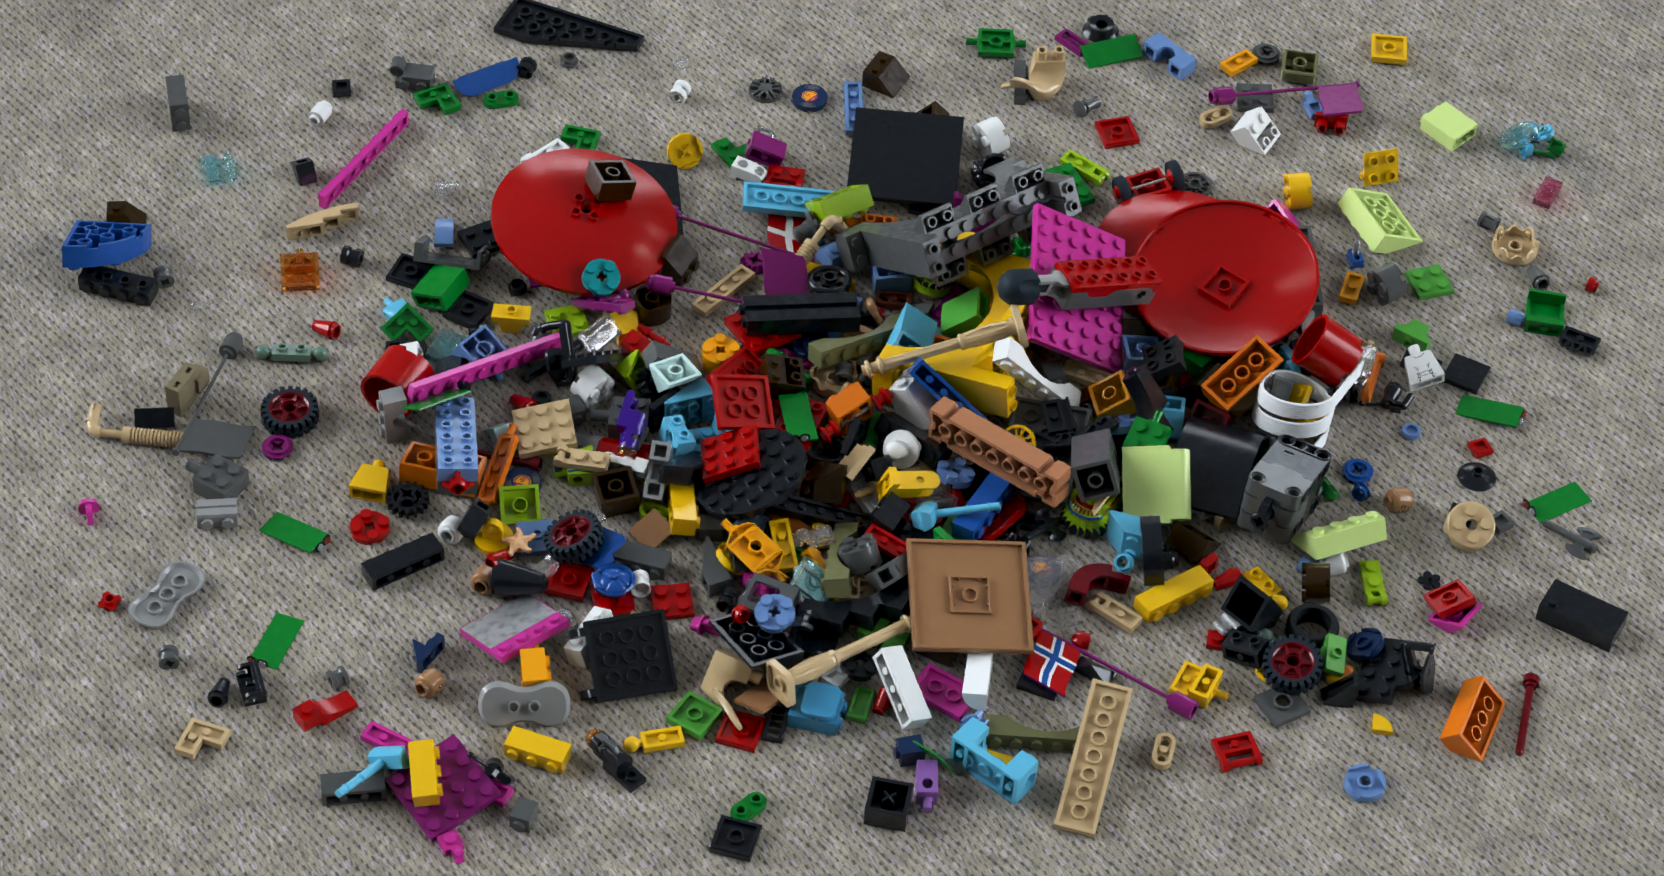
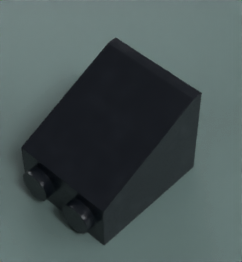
M1241 575L1221 607V610L1250 632L1262 630L1263 628H1273L1283 613V610L1271 597Z

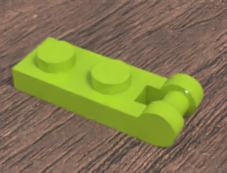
M1071 149L1059 159L1060 165L1071 162L1080 176L1091 181L1097 187H1100L1103 181L1108 180L1111 176L1107 169Z
M1379 560L1359 561L1366 606H1373V604L1387 606L1388 599L1385 593Z

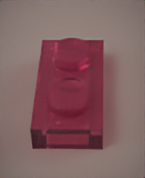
M1546 176L1532 203L1550 209L1562 188L1563 182Z

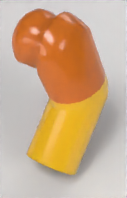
M1345 665L1344 675L1341 677L1327 673L1326 683H1334L1354 673L1353 667Z

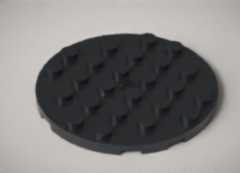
M775 429L759 430L761 467L708 484L704 483L701 470L700 480L694 484V492L702 509L716 518L738 520L739 516L748 515L749 518L765 513L764 509L773 504L778 506L796 491L806 475L805 468L806 464H808V456L800 440L785 431Z

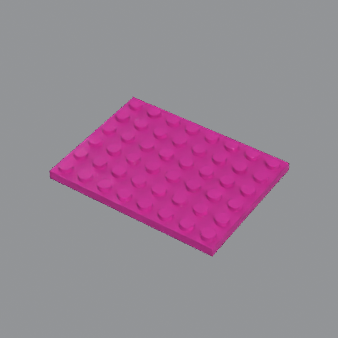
M1037 203L1033 205L1030 268L1038 275L1050 274L1057 261L1125 257V239ZM1039 296L1034 304L1029 305L1027 339L1032 343L1113 374L1121 370L1122 366L1121 319H1123V306L1062 310L1055 298Z

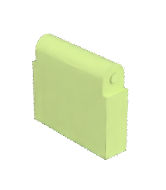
M1169 445L1122 447L1123 513L1138 517L1160 516L1161 527L1173 526V522L1191 521L1190 450L1171 449Z

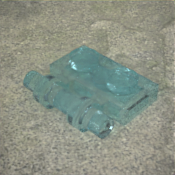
M229 151L223 153L224 157L222 159H219L217 154L199 157L206 186L225 183L224 178L227 177L231 181L237 180L236 175L238 172L233 165L234 158ZM226 166L227 168L222 170L221 167Z

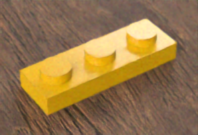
M789 519L769 521L772 541L785 552L780 564V570L783 573H790L795 566L799 565Z

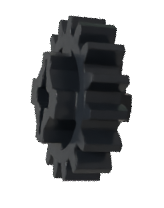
M646 367L639 370V373L636 374L638 378L635 380L638 384L636 388L641 391L640 397L644 396V399H651V404L670 391L665 390L658 393L651 371L647 370Z
M406 481V484L399 482L398 487L393 485L392 491H387L386 504L388 510H392V515L398 513L399 518L403 515L407 519L410 518V515L417 518V513L424 514V509H428V490H424V485L417 486L416 481L413 484H410L409 481Z

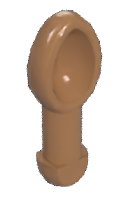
M869 297L866 299V306L879 327L884 320L881 318L874 300Z

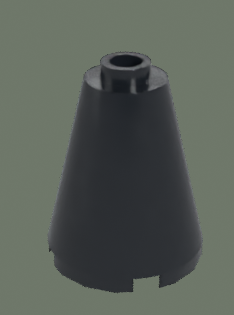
M498 558L496 562H499L498 566H493L490 589H494L495 594H491L494 598L543 594L544 590L548 589L549 580L541 572L504 558Z

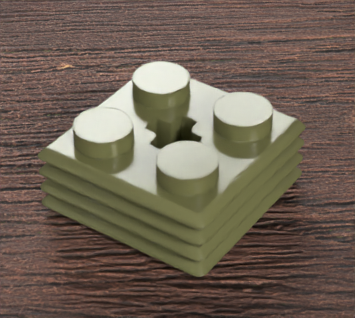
M1284 49L1280 80L1315 85L1319 54Z

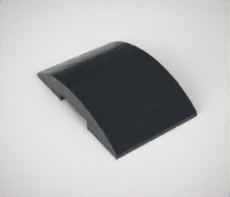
M1192 415L1189 417L1175 449L1190 450L1192 510L1236 521L1249 473L1257 463L1266 434Z

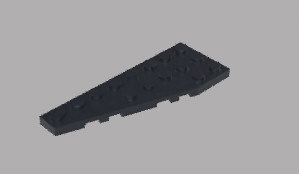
M513 0L494 26V33L525 43L637 52L644 42V35L534 0Z

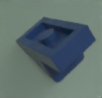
M437 632L433 638L427 641L426 645L412 639L413 654L418 673L421 674L445 648L444 635Z

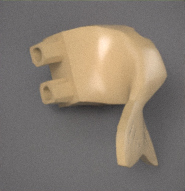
M1038 46L1037 50L1033 52L1030 62L1029 81L1020 77H1012L1011 81L1002 84L1000 89L1026 88L1036 101L1052 98L1061 89L1066 75V56L1063 46H1055L1054 51H1047V47Z
M717 648L701 688L705 694L724 709L729 719L740 731L742 725L733 707L724 697V688L733 682L747 684L748 681L759 685L764 672L751 670L737 653Z

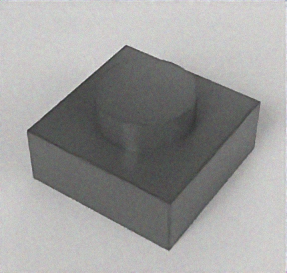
M1503 510L1493 514L1495 532L1498 535L1514 527L1515 522Z

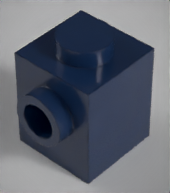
M921 734L896 738L893 756L895 760L898 759L900 767L916 765L917 760H925V753L912 742L915 740L924 746Z

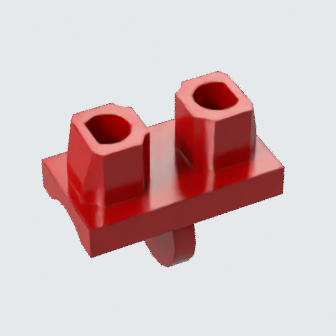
M1316 111L1314 127L1317 128L1318 133H1325L1327 128L1334 129L1336 135H1343L1347 127L1348 115L1322 117L1323 112Z

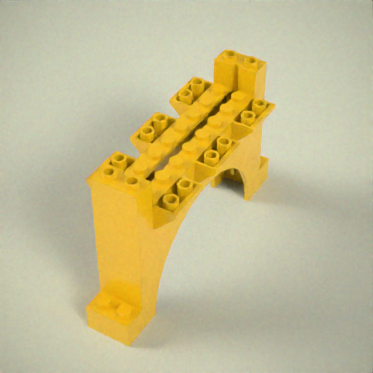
M970 231L964 232L956 240H961L975 233ZM973 253L965 255L969 274L958 278L956 283L966 286L971 290L979 287L989 296V307L991 310L978 327L1007 321V318L1012 316L1010 306L999 296L997 290L999 278L1010 269L1030 268L1031 259L1009 255L989 265L982 266ZM1018 305L1027 334L1029 305ZM1012 335L1009 336V337L1013 338L1016 342H1018V343L1020 344L1019 339H1018V336H1015V337H1012ZM1028 341L1029 347H1025L1024 351L1029 360H1031L1033 357L1032 342ZM995 342L965 350L960 348L923 359L977 410L1008 418L1011 412L1016 410L1017 400H1015L1017 386H1015V377H1012L992 362ZM886 344L879 357L885 359L923 347H902ZM914 362L885 370L884 375H881L880 372L872 374V394L874 396L879 394V388L881 387L889 390L903 371L908 369Z

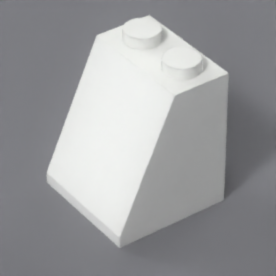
M905 369L889 389L893 396L892 402L895 411L918 428L929 430V425L932 423L929 420L930 408L938 400L907 372L908 369Z

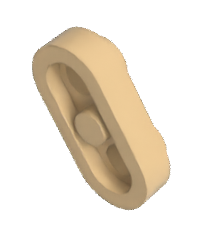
M1223 105L1207 110L1200 114L1199 124L1206 129H1212L1231 120L1232 110L1228 106Z
M1160 733L1155 738L1151 764L1158 770H1166L1171 766L1176 745V739L1172 734Z

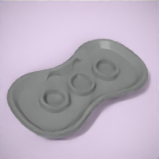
M175 561L166 565L161 570L154 586L132 600L128 608L130 617L147 628L159 629L164 627L174 617L178 605L202 588L206 579L205 573L199 567L185 561Z
M494 681L482 688L478 699V709L481 719L493 727H506L518 722H531L544 727H555L563 724L569 716L570 696L565 686L555 681H544L527 687L516 686L504 681Z

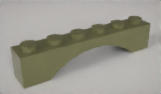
M901 313L887 317L879 327L865 334L846 338H822L808 343V360L820 369H824L883 349Z
M859 522L837 523L834 526V531H831L829 550H827V559H825V569H823V578H821V590H825L826 598L847 597L851 594L850 570L841 563L837 549L843 544L842 540L848 537L860 538Z
M986 714V719L990 720L986 724L989 727L986 745L992 748L1010 747L1012 749L1030 748L1034 751L1045 749L1054 752H1073L1080 726L1064 731H1041L1025 727L1006 715Z

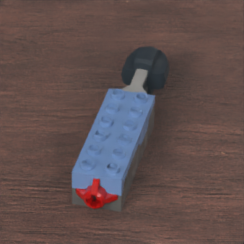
M458 356L444 357L437 362L434 375L468 363ZM461 395L435 405L434 432L437 494H477L478 455L474 398Z

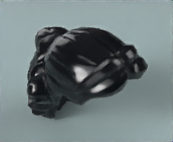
M991 153V155H987L981 160L974 161V168H972L971 174L980 189L996 181L995 177L985 174L983 170L1006 160L1004 154Z

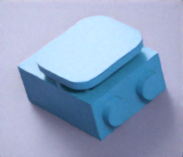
M819 682L796 686V704L789 709L787 726L836 736L837 729L841 730L844 718L841 715L847 712L848 702H845V693L841 692L837 686Z

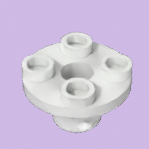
M896 430L885 438L883 454H889L893 467H897V469L909 468L919 458L921 444L911 432Z

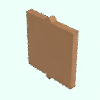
M655 508L628 530L637 540V543L656 548L671 536L670 524L667 522V518H663Z

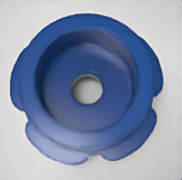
M1363 483L1355 484L1352 490L1353 498L1359 502L1367 500L1371 494L1369 488Z

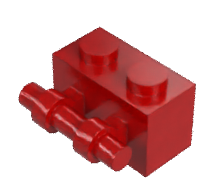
M642 324L637 326V330L641 334L632 329L620 342L623 353L630 352V354L635 350H639L642 353L651 342L648 338L671 346L662 335L658 336L653 332L652 328L649 326L645 327Z

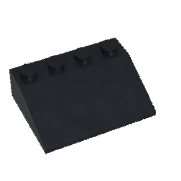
M750 613L749 620L744 624L734 623L731 614L709 620V624L751 670L766 673V661L772 658L776 659L787 670L803 661V649L784 629L783 632L776 634L765 632L756 623L755 616Z

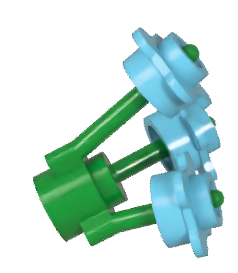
M1539 124L1538 127L1534 126L1529 130L1531 139H1526L1525 144H1521L1519 154L1522 155L1523 160L1526 157L1531 158L1533 153L1549 156L1554 159L1555 156L1560 157L1566 144L1553 136L1555 130H1553L1552 126L1546 124L1540 128L1541 124ZM1540 139L1541 141L1548 142L1547 150L1549 152L1534 150V145L1528 143V141L1534 140L1538 142Z

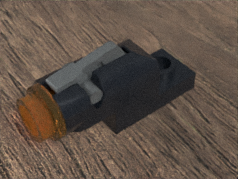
M593 728L587 733L585 737L587 746L603 761V769L625 789L632 793L646 782V777L632 765V757L607 733L597 728Z

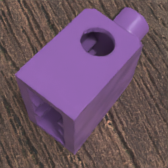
M917 760L916 805H921V812L931 813L933 812V805H937L938 760Z

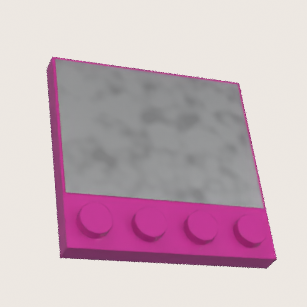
M526 595L518 596L460 628V632L464 638L503 664L518 656L520 649L532 648L571 625L568 618L534 596Z

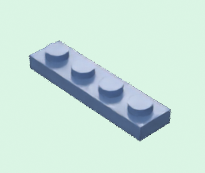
M844 81L845 136H853L856 107L863 108L862 81Z

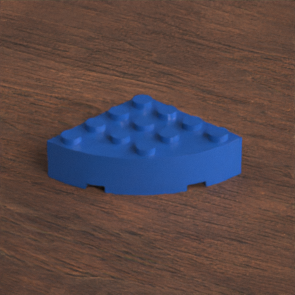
M76 220L62 245V268L78 270L86 267L121 265V262L136 258L146 253L152 246V225Z

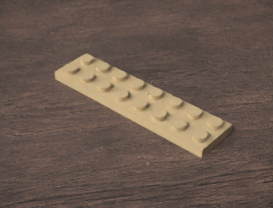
M1092 679L1057 810L1054 828L1092 838L1095 837L1133 688Z

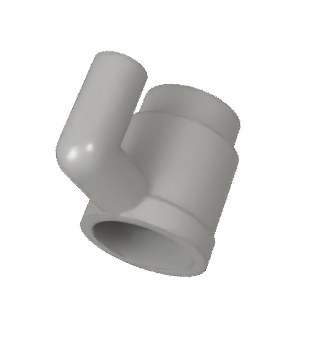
M1225 612L1221 615L1220 621L1215 620L1212 624L1222 636H1227L1232 629L1244 632L1248 630Z

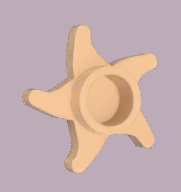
M516 527L514 536L502 538L501 541L503 544L507 543L510 545L509 556H513L515 552L532 553V549L528 547V544L536 538V534L523 535L521 529Z

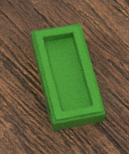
M856 685L845 720L866 724L876 690Z

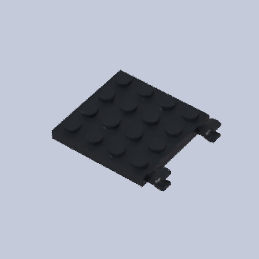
M664 609L584 621L583 628L569 631L570 640L585 637L594 689L579 692L581 700L596 698V703L678 690Z

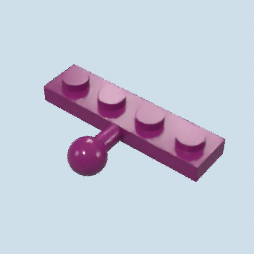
M620 289L616 295L611 297L579 296L572 299L573 307H581V310H605V313L617 312V314L622 315L629 313L630 309L636 308L635 300H630L631 293L627 289Z

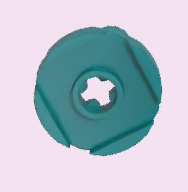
M595 259L586 265L582 273V283L586 290H589L597 297L609 296L617 289L620 283V272L613 261ZM599 273L606 277L604 282L596 278V276H599Z

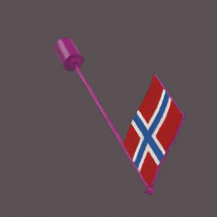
M1041 628L1038 632L1034 653L1029 654L1025 663L1024 676L1064 698L1067 684L1076 669L1079 654L1082 653L1166 698L1167 708L1188 720L1192 719L1199 707L1198 701L1176 691L1167 695L1044 628Z

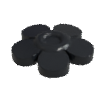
M1429 571L1424 572L1423 576L1418 578V583L1424 584L1423 588L1425 590L1436 589L1441 585L1439 583L1440 576L1438 574L1432 575Z

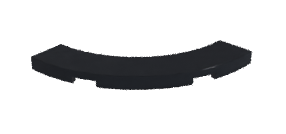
M1103 414L1096 421L1085 426L1083 430L1075 433L1070 431L1057 433L1056 436H1048L1044 433L1032 431L1036 440L1035 447L1044 452L1071 451L1072 437L1108 428L1113 433L1119 427V422ZM1025 430L1023 436L1027 437L1029 433ZM1026 439V442H1032V439Z

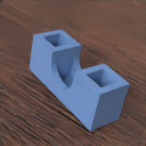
M1160 32L1144 41L1143 54L1154 62L1160 59H1169L1168 72L1181 81L1195 72L1197 60Z

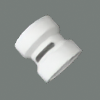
M677 80L669 93L670 101L681 105L684 104L691 91L690 84L685 80Z
M640 569L633 571L635 584L631 589L632 595L637 598L648 596L651 592L649 574L645 570Z

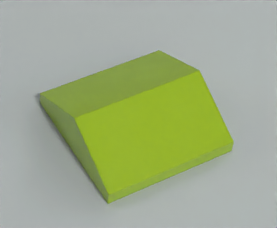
M539 484L499 486L500 514L503 524L514 525L516 522L541 520Z

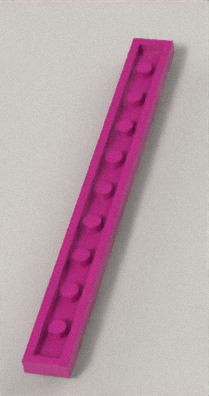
M557 332L410 383L407 401L414 403L444 391L455 389L458 387L457 383L459 380L463 383L465 381L472 383L545 357L546 350L561 348L560 334Z

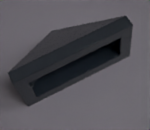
M1084 656L1079 658L1075 672L1090 680L1094 678L1110 683L1117 675L1116 672Z
M1354 672L1320 689L1323 704L1341 708H1353L1360 689L1358 674Z

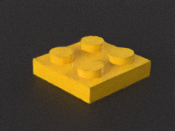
M1372 33L1371 62L1406 65L1407 37Z

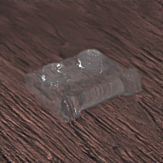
M604 312L603 316L589 328L577 334L589 353L601 351L622 334L610 313Z

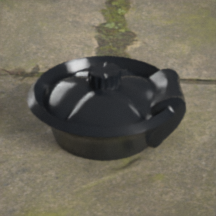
M1108 15L1090 16L1082 28L1084 36L1092 42L1117 38L1119 35L1117 25Z

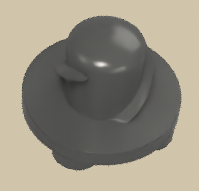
M812 211L805 212L806 220L801 225L793 228V236L799 244H802L806 238L812 239L820 228ZM823 236L817 243L819 247L826 244Z

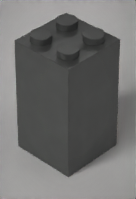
M1110 428L1072 437L1071 470L1081 502L1120 494V462Z

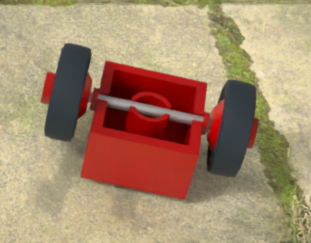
M1170 160L1165 163V176L1157 167L1125 178L1124 176L1113 178L1112 192L1119 205L1132 197L1145 193L1159 194L1172 192V190L1183 191L1185 189V177L1179 163L1176 160Z

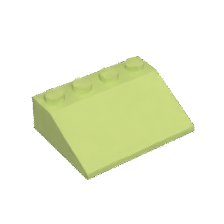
M1349 187L1337 203L1341 208V212L1347 216L1350 224L1356 228L1359 236L1367 243L1369 250L1373 253L1387 254L1423 242L1387 193Z
M1369 511L1364 515L1352 516L1347 520L1335 521L1323 527H1314L1312 530L1295 534L1291 542L1315 560H1319L1387 540L1385 517L1376 511Z

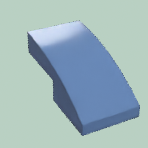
M435 219L434 247H453L454 219Z

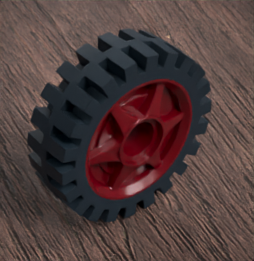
M288 386L286 390L285 387H280V391L275 389L273 394L268 393L267 398L264 397L263 403H261L262 424L272 435L274 433L275 435L287 437L291 435V439L296 438L297 434L299 437H302L303 432L306 434L310 433V429L313 430L315 424L318 423L319 408L315 396L313 397L311 392L308 393L307 389L304 388L301 391V388L298 386L293 389V386Z
M580 509L579 512L578 510H573L572 514L566 512V516L560 515L558 521H552L553 526L549 525L547 527L548 531L544 533V544L553 560L557 563H567V565H571L573 561L575 564L579 563V559L586 560L587 555L591 557L594 555L593 551L597 552L599 550L598 546H602V540L605 538L603 527L597 516L589 510L586 512L584 509Z
M1292 634L1289 635V638L1286 635L1281 636L1280 640L1276 638L1273 643L1270 642L1268 648L1264 651L1262 659L1263 677L1266 678L1268 685L1272 684V689L1276 690L1278 688L1279 693L1287 691L1289 695L1292 692H1295V695H1300V691L1305 694L1308 692V689L1312 690L1321 678L1323 656L1320 649H1316V644L1314 642L1310 644V639L1308 638L1302 640V636L1298 635L1297 638H1294Z

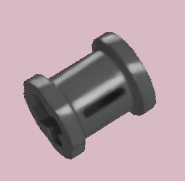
M1483 211L1477 225L1485 226L1494 233L1500 225L1501 218H1495L1487 214L1486 211Z

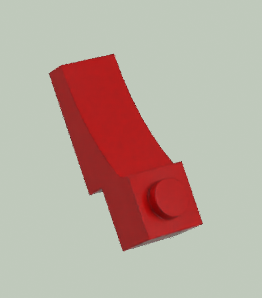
M347 690L319 701H311L309 699L293 708V719L306 732L319 724L325 726L358 708V703Z

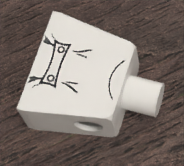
M1418 344L1408 347L1410 356L1404 358V366L1410 392L1444 382L1445 373L1431 350L1421 352Z

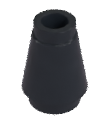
M220 678L208 693V701L214 707L220 708L228 702L230 681L227 678Z

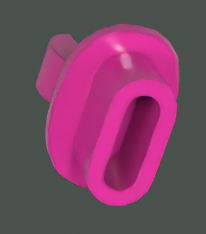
M94 498L83 499L78 506V511L80 514L87 515L88 525H94L93 514L100 510V506Z
M707 615L702 617L695 616L690 624V629L697 631L699 635L707 632L720 636L709 624L711 619H708Z

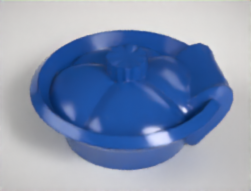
M618 563L603 565L595 573L591 574L594 590L604 597H622L635 584L633 571L627 566Z

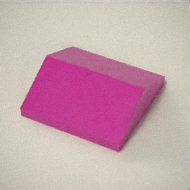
M1476 601L1477 603L1469 608L1460 610L1443 619H1440L1434 612L1427 620L1445 632L1451 633L1461 630L1483 604Z

